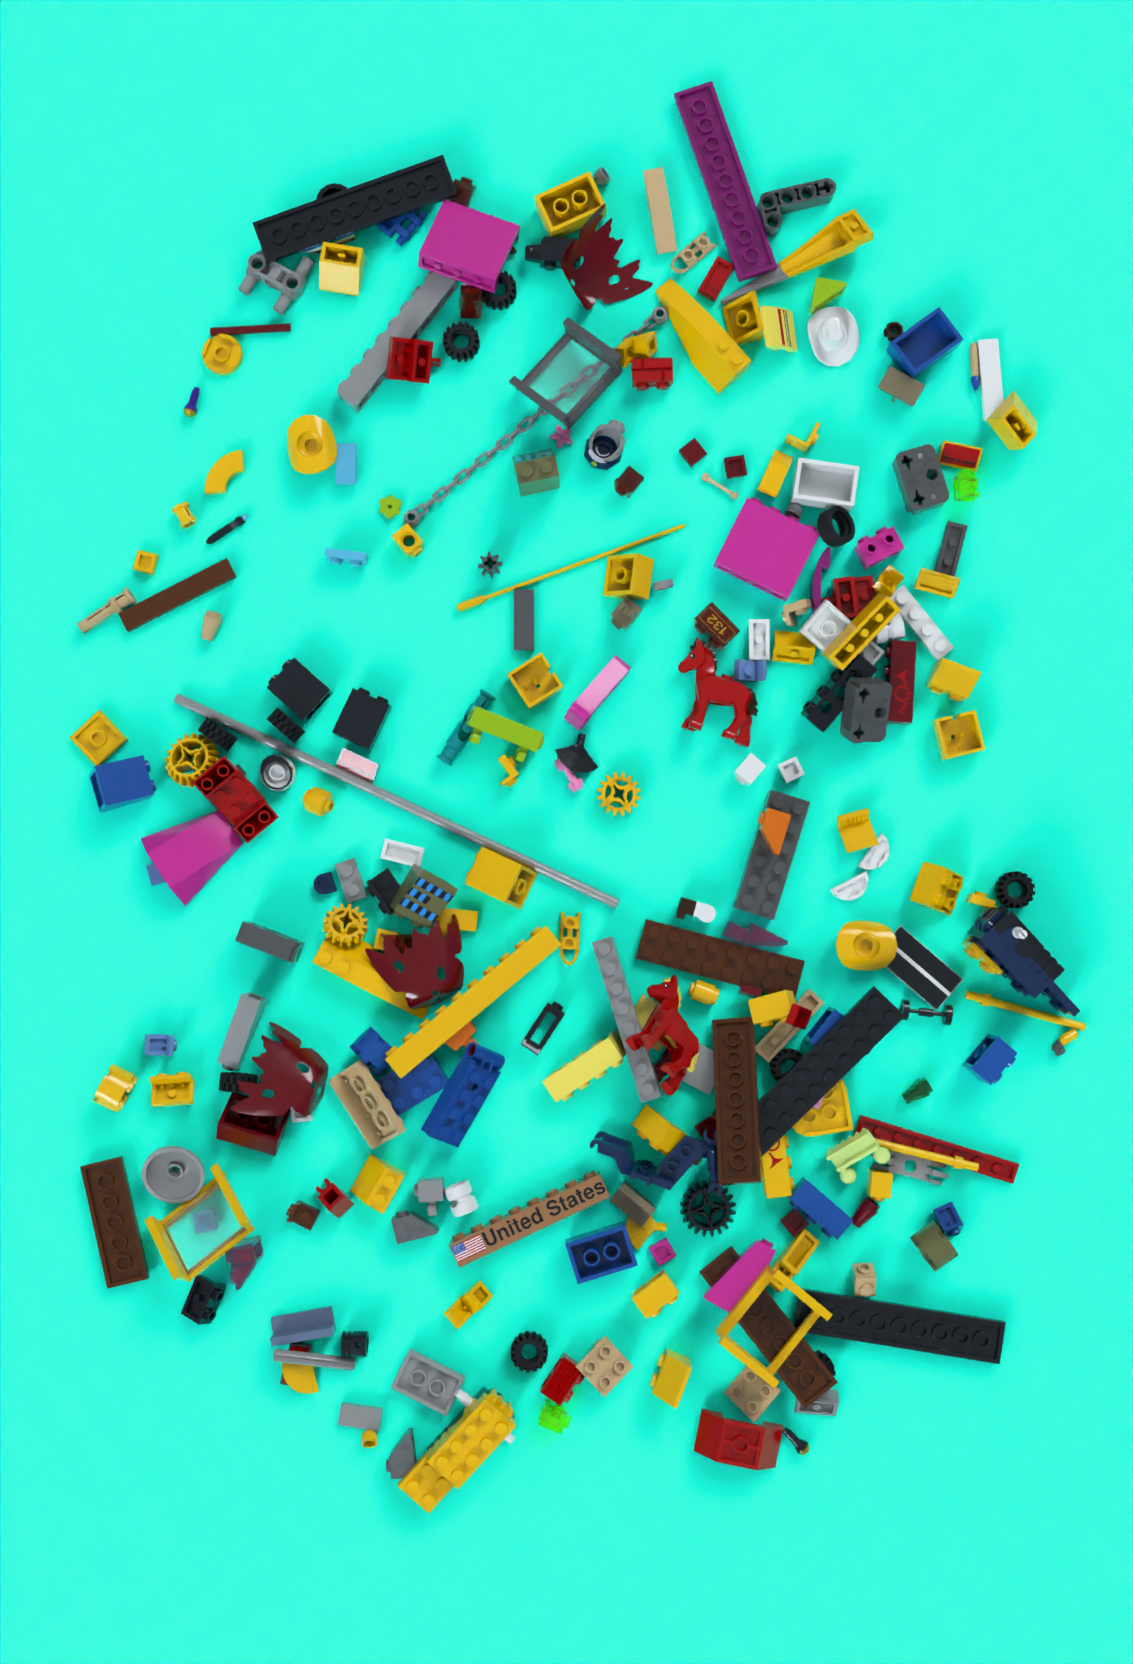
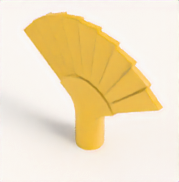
M651 1215L644 1225L640 1227L628 1217L626 1227L631 1243L639 1250L652 1232L655 1230L666 1232L667 1223L655 1222Z
M282 1363L283 1377L289 1387L304 1394L319 1392L314 1372L315 1366Z

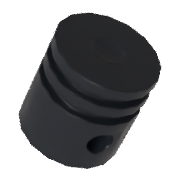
M343 1331L341 1337V1356L367 1357L369 1332L353 1331L352 1333L348 1331L346 1333V1331Z

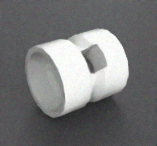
M899 612L873 638L874 643L881 644L887 642L889 638L891 640H898L905 637L904 622Z
M468 1179L452 1184L444 1189L447 1200L452 1201L450 1207L454 1217L463 1216L479 1208L475 1196L471 1195L473 1190Z

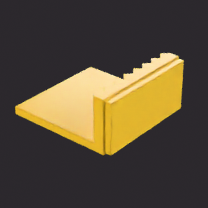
M868 808L837 816V828L847 853L879 845L869 820L870 812Z

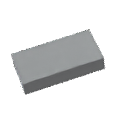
M342 1402L338 1425L379 1431L383 1408Z

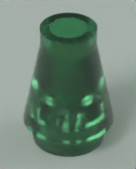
M923 1077L922 1079L918 1078L901 1095L906 1103L910 1104L930 1096L933 1089L926 1078Z

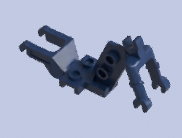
M716 1129L714 1131V1138H710L708 1130H704L703 1137L706 1142L685 1135L659 1164L658 1170L657 1166H654L651 1161L638 1160L637 1163L635 1162L633 1146L630 1141L610 1135L604 1131H599L590 1143V1148L597 1144L598 1153L614 1158L620 1172L623 1175H629V1179L634 1180V1178L646 1181L645 1185L647 1186L651 1183L671 1190L697 1159L707 1158V1170L710 1176L708 1192L711 1193L714 1188H717V1196H720L723 1192L724 1185L720 1186L718 1184Z

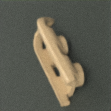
M703 232L673 258L670 267L675 273H685L717 245L715 243L712 245L709 238L706 237V233ZM701 251L702 254L697 258L695 254ZM681 258L687 267L678 269L674 264Z

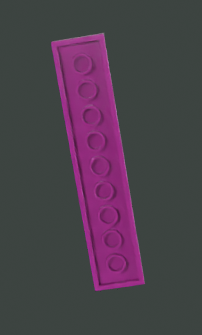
M710 81L674 93L676 106L729 257L734 265L738 282L777 270L774 255L713 82Z

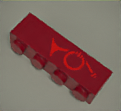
M891 640L885 646L884 657L887 658V666H884L883 677L886 678V682L892 685L887 724L909 725L912 723L917 641Z

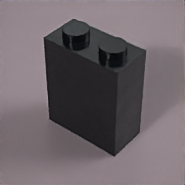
M295 658L289 659L283 664V670L278 675L272 676L268 681L267 689L303 721L307 722L333 692Z
M361 687L358 690L353 688L332 733L372 751L392 707L388 704L389 701L383 697L378 696L376 699L369 696L371 692Z

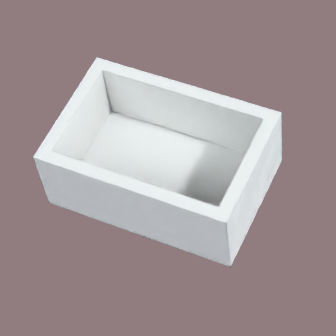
M798 458L795 464L790 504L798 503L802 506L823 509L840 506L847 512H850L855 503L860 466Z

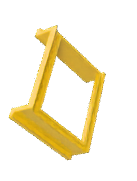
M767 1265L714 1332L719 1336L720 1340L718 1343L775 1389L779 1384L778 1379L774 1376L775 1372L820 1315L828 1321L833 1314L778 1268L774 1271ZM774 1277L808 1305L812 1311L768 1367H765L727 1335Z

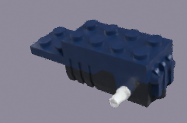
M1000 904L997 907H990L981 916L976 918L974 926L967 932L971 937L969 941L974 942L1003 971L1001 976L1007 977L1012 981L1010 985L1016 992H1021L1025 997L1029 995L1033 998L1040 994L1046 995L1050 999L1049 1004L1055 1010H1060L1065 1015L1068 1013L1075 1017L1080 1012L1077 1006L1054 982L1065 969L1058 964V961L1051 956L1048 950L1044 949L1039 940L1012 911Z

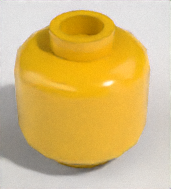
M319 787L308 789L302 799L305 810L317 816H324L328 812L330 813L334 807L332 794Z

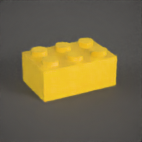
M590 171L534 196L535 208L549 237H564L581 229L595 211L605 204ZM606 206L601 212V215H603L602 219L606 218Z

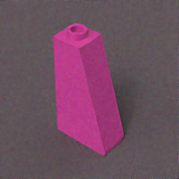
M764 1238L761 1241L756 1239L704 1292L703 1298L730 1312L767 1265L769 1266L776 1252L772 1248L774 1244Z

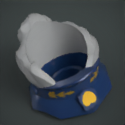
M612 419L608 424L599 425L592 432L590 438L586 440L584 456L593 468L608 470L620 462L625 445V438L622 435L625 432V427L621 421Z

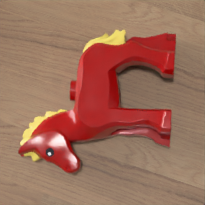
M676 975L663 979L661 984L651 985L647 988L648 996L659 1001V1004L641 1032L625 1040L626 1044L633 1051L638 1050L642 1046L648 1051L653 1048L658 1040L671 1051V1062L664 1063L660 1067L663 1072L669 1075L660 1084L666 1095H673L678 1090L682 1078L686 1075V1070L689 1073L695 1070L699 1055L698 1038L678 1012L682 997L679 992L680 988Z

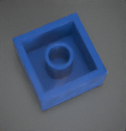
M987 1034L962 1066L980 1081L992 1085V1083L995 1084L1001 1079L1002 1071L1006 1067L1009 1068L1015 1062L1017 1052L1000 1037Z

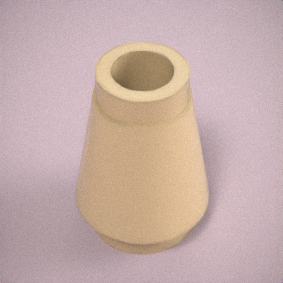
M210 610L203 614L201 638L213 641L223 622L222 614Z

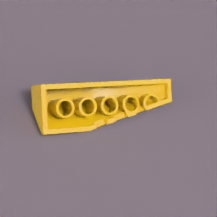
M670 278L655 290L662 307L668 312L675 332H677L684 349H686L692 365L718 394L749 369L752 360L718 322L675 281Z
M332 937L326 938L323 941L312 963L424 1019L430 1006L419 1009L409 1008L406 1001V992L394 991L371 964L365 952L366 948L377 951L371 944L359 939L358 944L352 941L350 947H348L347 943H343L341 947L339 941H336L334 944L332 943Z

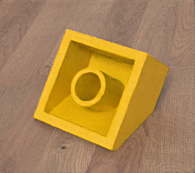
M638 553L608 556L603 596L622 599L627 596L631 600L649 599L654 559Z
M941 658L934 663L926 687L930 688V691L935 694L941 695L944 693L949 695L951 700L961 702V700L964 701L969 698L982 672Z
M370 1153L350 1191L366 1205L384 1214L406 1173Z
M666 1349L664 1354L661 1353L658 1358L657 1366L659 1368L656 1374H652L649 1385L652 1386V1394L677 1409L692 1371L689 1357Z

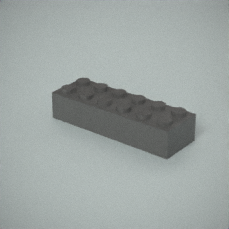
M774 790L768 791L762 811L764 812L766 808H771L790 814V822L780 854L777 856L772 854L759 829L760 823H758L732 908L774 920L810 805L809 801Z

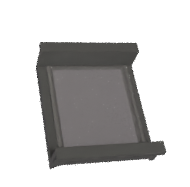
M567 317L563 322L566 333L522 381L513 376L509 383L570 430L623 371L620 364L622 355Z

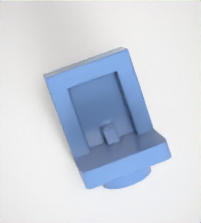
M145 1034L144 1055L173 1056V1051H176L177 1041L173 1035Z

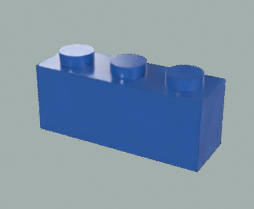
M804 1177L791 1190L792 1196H788L791 1200L789 1204L797 1211L802 1209L806 1212L805 1217L814 1225L816 1222L823 1227L821 1231L829 1238L834 1236L838 1240L853 1222L850 1216Z

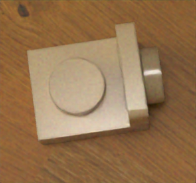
M802 599L782 606L784 622L788 626H796L795 614L799 616L808 613L807 609L813 608L812 600Z

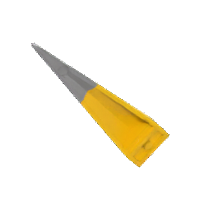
M855 209L836 217L801 247L777 264V270L760 275L720 301L721 305L732 302L751 291H759L854 252L856 247L874 239L873 232Z

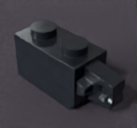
M545 236L541 240V244L527 245L525 247V260L540 263V268L548 271L561 269L560 262L565 250L571 242L579 241V239ZM581 257L573 263L575 269L580 268Z

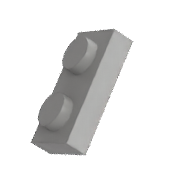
M355 858L335 864L347 903L368 897Z

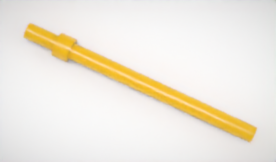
M965 992L966 999L979 1002L983 1006L989 1007L991 1005L1084 1031L1086 1028V1023L996 999L986 993Z
M875 1138L879 1142L880 1147H885L891 1151L952 1165V1168L961 1170V1168L972 1171H978L979 1163L963 1160V1157L955 1155L950 1157Z

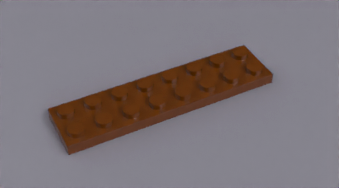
M648 919L645 920L636 959L714 980L737 986L746 984L761 988L762 992L767 994L790 990L793 991L794 998H796L805 961Z
M752 1017L712 1020L718 1184L721 1186L762 1183L755 1025L753 1024Z
M730 1246L703 1267L699 1273L711 1286L739 1257V1254ZM766 1289L761 1292L738 1321L769 1363L772 1362L797 1330ZM804 1338L801 1339L776 1371L805 1409L838 1383Z

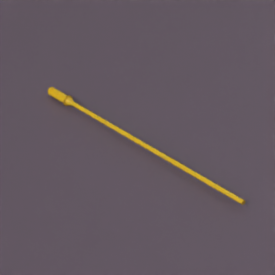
M685 524L678 525L676 527L667 529L665 531L634 541L624 546L615 548L613 550L604 552L602 554L593 556L591 558L582 560L580 562L571 564L569 566L560 568L558 570L516 584L514 586L497 591L495 593L482 596L479 595L478 597L456 604L458 611L460 612L471 607L477 606L479 604H483L485 601L495 596L504 594L514 589L526 586L528 584L537 582L539 580L548 578L550 576L592 562L602 557L611 555L613 553L622 551L624 549L633 547L635 545L644 543L646 541L685 528Z

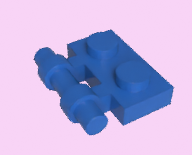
M420 211L417 216L412 212L375 226L390 238L395 233L399 234L400 236L395 242L402 247L405 242L412 238V233L423 225V220L427 215L423 211ZM407 219L410 220L411 223L406 229L401 227Z

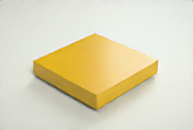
M98 710L69 737L95 766L102 765L128 741L126 736L101 710Z

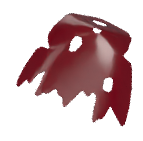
M606 204L600 206L584 224L579 232V241L570 243L560 262L561 269L586 310H590L595 305L596 298L610 304L638 295L653 285L652 282L632 277L639 270L640 260L633 261L621 268L617 267L619 260L614 259V256L623 243V239L615 240L614 237H609L612 218L595 232L597 224L603 217L601 212ZM583 256L584 261L580 268L575 269L573 263ZM618 275L620 281L612 285L609 284V278ZM571 279H573L575 282L574 286L571 283Z
M455 914L452 915V923H447V936L445 940L439 920H436L434 926L430 929L429 935L425 933L420 934L416 929H413L412 948H405L404 954L398 951L388 935L383 943L385 954L368 948L365 949L371 964L381 978L394 991L406 992V1001L409 1008L419 1009L439 1004L460 991L463 986V963L455 957L462 950L461 934ZM400 961L403 964V972L397 971L394 962ZM439 966H442L445 971L446 978L443 980L437 977ZM435 990H438V991H439L438 994L432 995V992H433V991H435ZM438 997H443L439 1001L431 1002Z
M269 1022L275 1029L272 1033L280 1039L282 1044L264 1035L261 1036L266 1052L261 1053L259 1057H251V1059L264 1071V1074L259 1076L262 1082L256 1084L237 1081L239 1090L249 1095V1097L233 1105L231 1110L247 1115L281 1116L285 1115L288 1109L293 1107L295 1112L305 1117L309 1116L324 1095L329 1070L328 1065L315 1050L300 1048L302 1042L294 1034L273 1022ZM297 1063L307 1065L310 1068L309 1072L302 1073L297 1068ZM312 1082H316L314 1089L311 1088ZM322 1086L321 1094L317 1098V1090ZM263 1090H273L274 1097H263Z

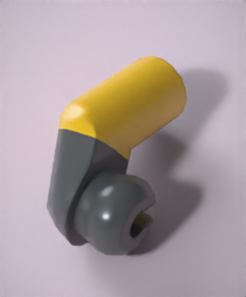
M1070 1029L1052 1044L1051 1048L1056 1056L1063 1055L1066 1052L1063 1046L1078 1038V1032L1075 1029Z

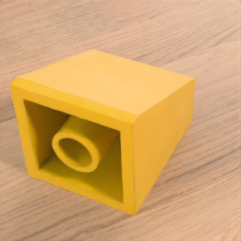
M481 847L475 856V862L471 870L467 873L464 884L521 910L538 873L487 848Z

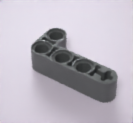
M824 178L763 193L760 196L757 210L766 236L774 237L779 233L782 214L830 203L836 190L835 182L832 179ZM802 194H808L810 198H804ZM788 198L791 202L786 203L782 199ZM763 203H769L771 207H765ZM768 222H774L776 226H769Z

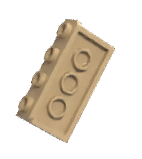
M362 1059L329 1080L331 1087L371 1149L377 1148L382 1143L400 1135L406 1130L402 1119L397 1116L392 1108V1103L384 1096L380 1084L374 1080L369 1067Z

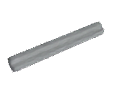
M275 1349L273 1353V1361L343 1370H354L356 1363L355 1359L351 1357Z

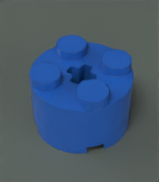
M371 1026L349 1046L377 1076L389 1065L385 1061L388 1057L386 1052L392 1047Z

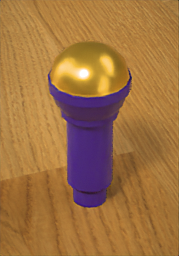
M194 387L189 402L183 408L184 414L188 417H194L198 412L196 406L200 394V388Z

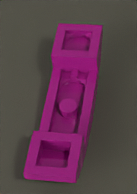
M826 547L821 554L812 574L810 584V600H812L813 608H811L812 614L820 606L822 572H827L830 568L831 547Z

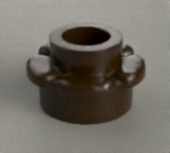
M898 322L888 323L883 332L884 336L887 337L888 341H893L903 333L902 325Z

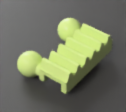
M862 1128L860 1133L855 1132L853 1137L850 1135L847 1141L843 1139L840 1145L835 1144L833 1149L828 1148L826 1152L827 1160H831L835 1164L836 1170L840 1172L841 1181L846 1184L853 1183L856 1179V1172L849 1167L850 1165L874 1152L875 1161L880 1164L887 1163L891 1155L887 1148L879 1146V1142L865 1128Z

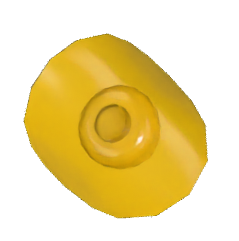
M303 415L292 422L288 428L287 447L293 469L302 474H316L327 470L337 457L336 440L329 424L316 415Z
M851 921L845 923L838 932L836 940L837 956L842 964L850 969L860 971L879 970L887 967L895 958L898 947L896 936L891 929L873 921Z

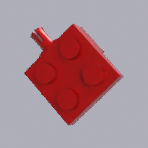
M390 336L386 378L429 384L431 366L440 367L441 365L434 363L441 362L440 358H432L434 342Z
M873 575L855 578L854 576L834 578L831 581L832 596L821 598L820 605L827 599L849 620H853L875 597Z

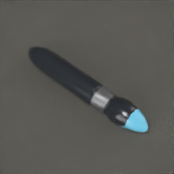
M248 515L236 517L234 521L210 535L206 543L213 544L238 526L243 525L247 521Z

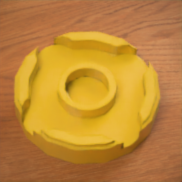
M217 334V336L209 338L204 344L202 357L210 371L219 375H227L239 368L242 363L243 352L242 347L235 338L227 334Z

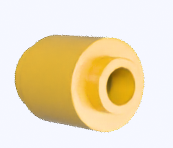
M696 980L695 983L691 982L688 994H691L690 999L707 1005H715L720 989L715 988V985Z

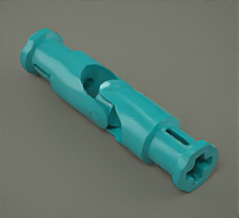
M480 689L479 696L466 710L464 719L457 724L447 739V745L441 754L436 756L449 766L453 765L452 761L458 752L463 750L473 731L472 727L465 725L472 706L486 710L490 703L496 699L483 689ZM459 728L462 732L468 734L462 740L457 736Z

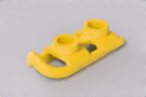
M561 912L560 943L562 945L559 946V952L562 961L570 966L577 960L579 955L581 913H577V917L564 916L565 912ZM564 929H567V937H564ZM573 929H576V937H573ZM563 949H575V955L570 962L565 959Z

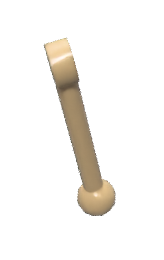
M708 473L702 475L703 482H710L731 495V498L734 500L738 498L739 494L737 492H732L714 481Z

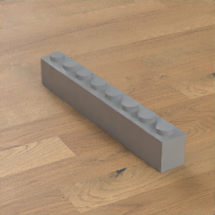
M432 271L428 272L425 282L421 287H416L410 301H406L401 306L398 316L396 318L393 317L389 321L386 331L377 336L374 346L365 351L363 359L359 364L353 366L350 371L351 375L347 380L341 381L337 388V394L341 400L359 413L386 379L390 336L417 339L457 290L456 280Z
M611 936L592 942L641 1103L662 1097V1091L649 1050L646 1051L644 1046H642L638 1050L633 1051L625 1042L630 1036L640 1033L642 1027L614 938Z

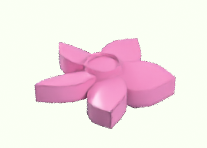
M556 425V433L550 435L549 438L557 440L558 449L563 446V443L573 444L569 436L571 429L565 428L563 430L559 425Z

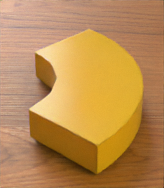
M242 450L224 455L212 466L205 482L206 495L226 493L230 479L238 473L245 472Z

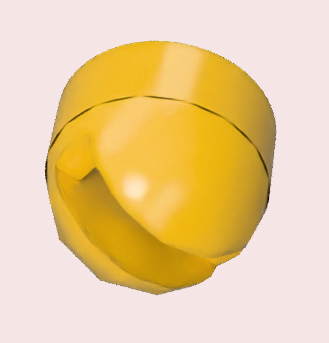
M374 1430L363 1432L361 1437L362 1447L373 1448L378 1445V1436Z

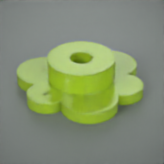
M392 495L380 499L379 504L381 507L379 511L381 514H385L386 518L392 519L394 515L400 514L399 508L402 503L399 499H394Z

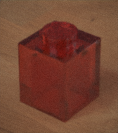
M461 285L459 296L460 318L480 319L483 305L482 289L470 285Z

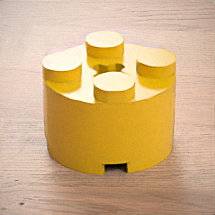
M112 1064L108 1069V1075L102 1079L92 1101L114 1112H120L129 1097L125 1094L130 1093L138 1078L135 1077V1074Z

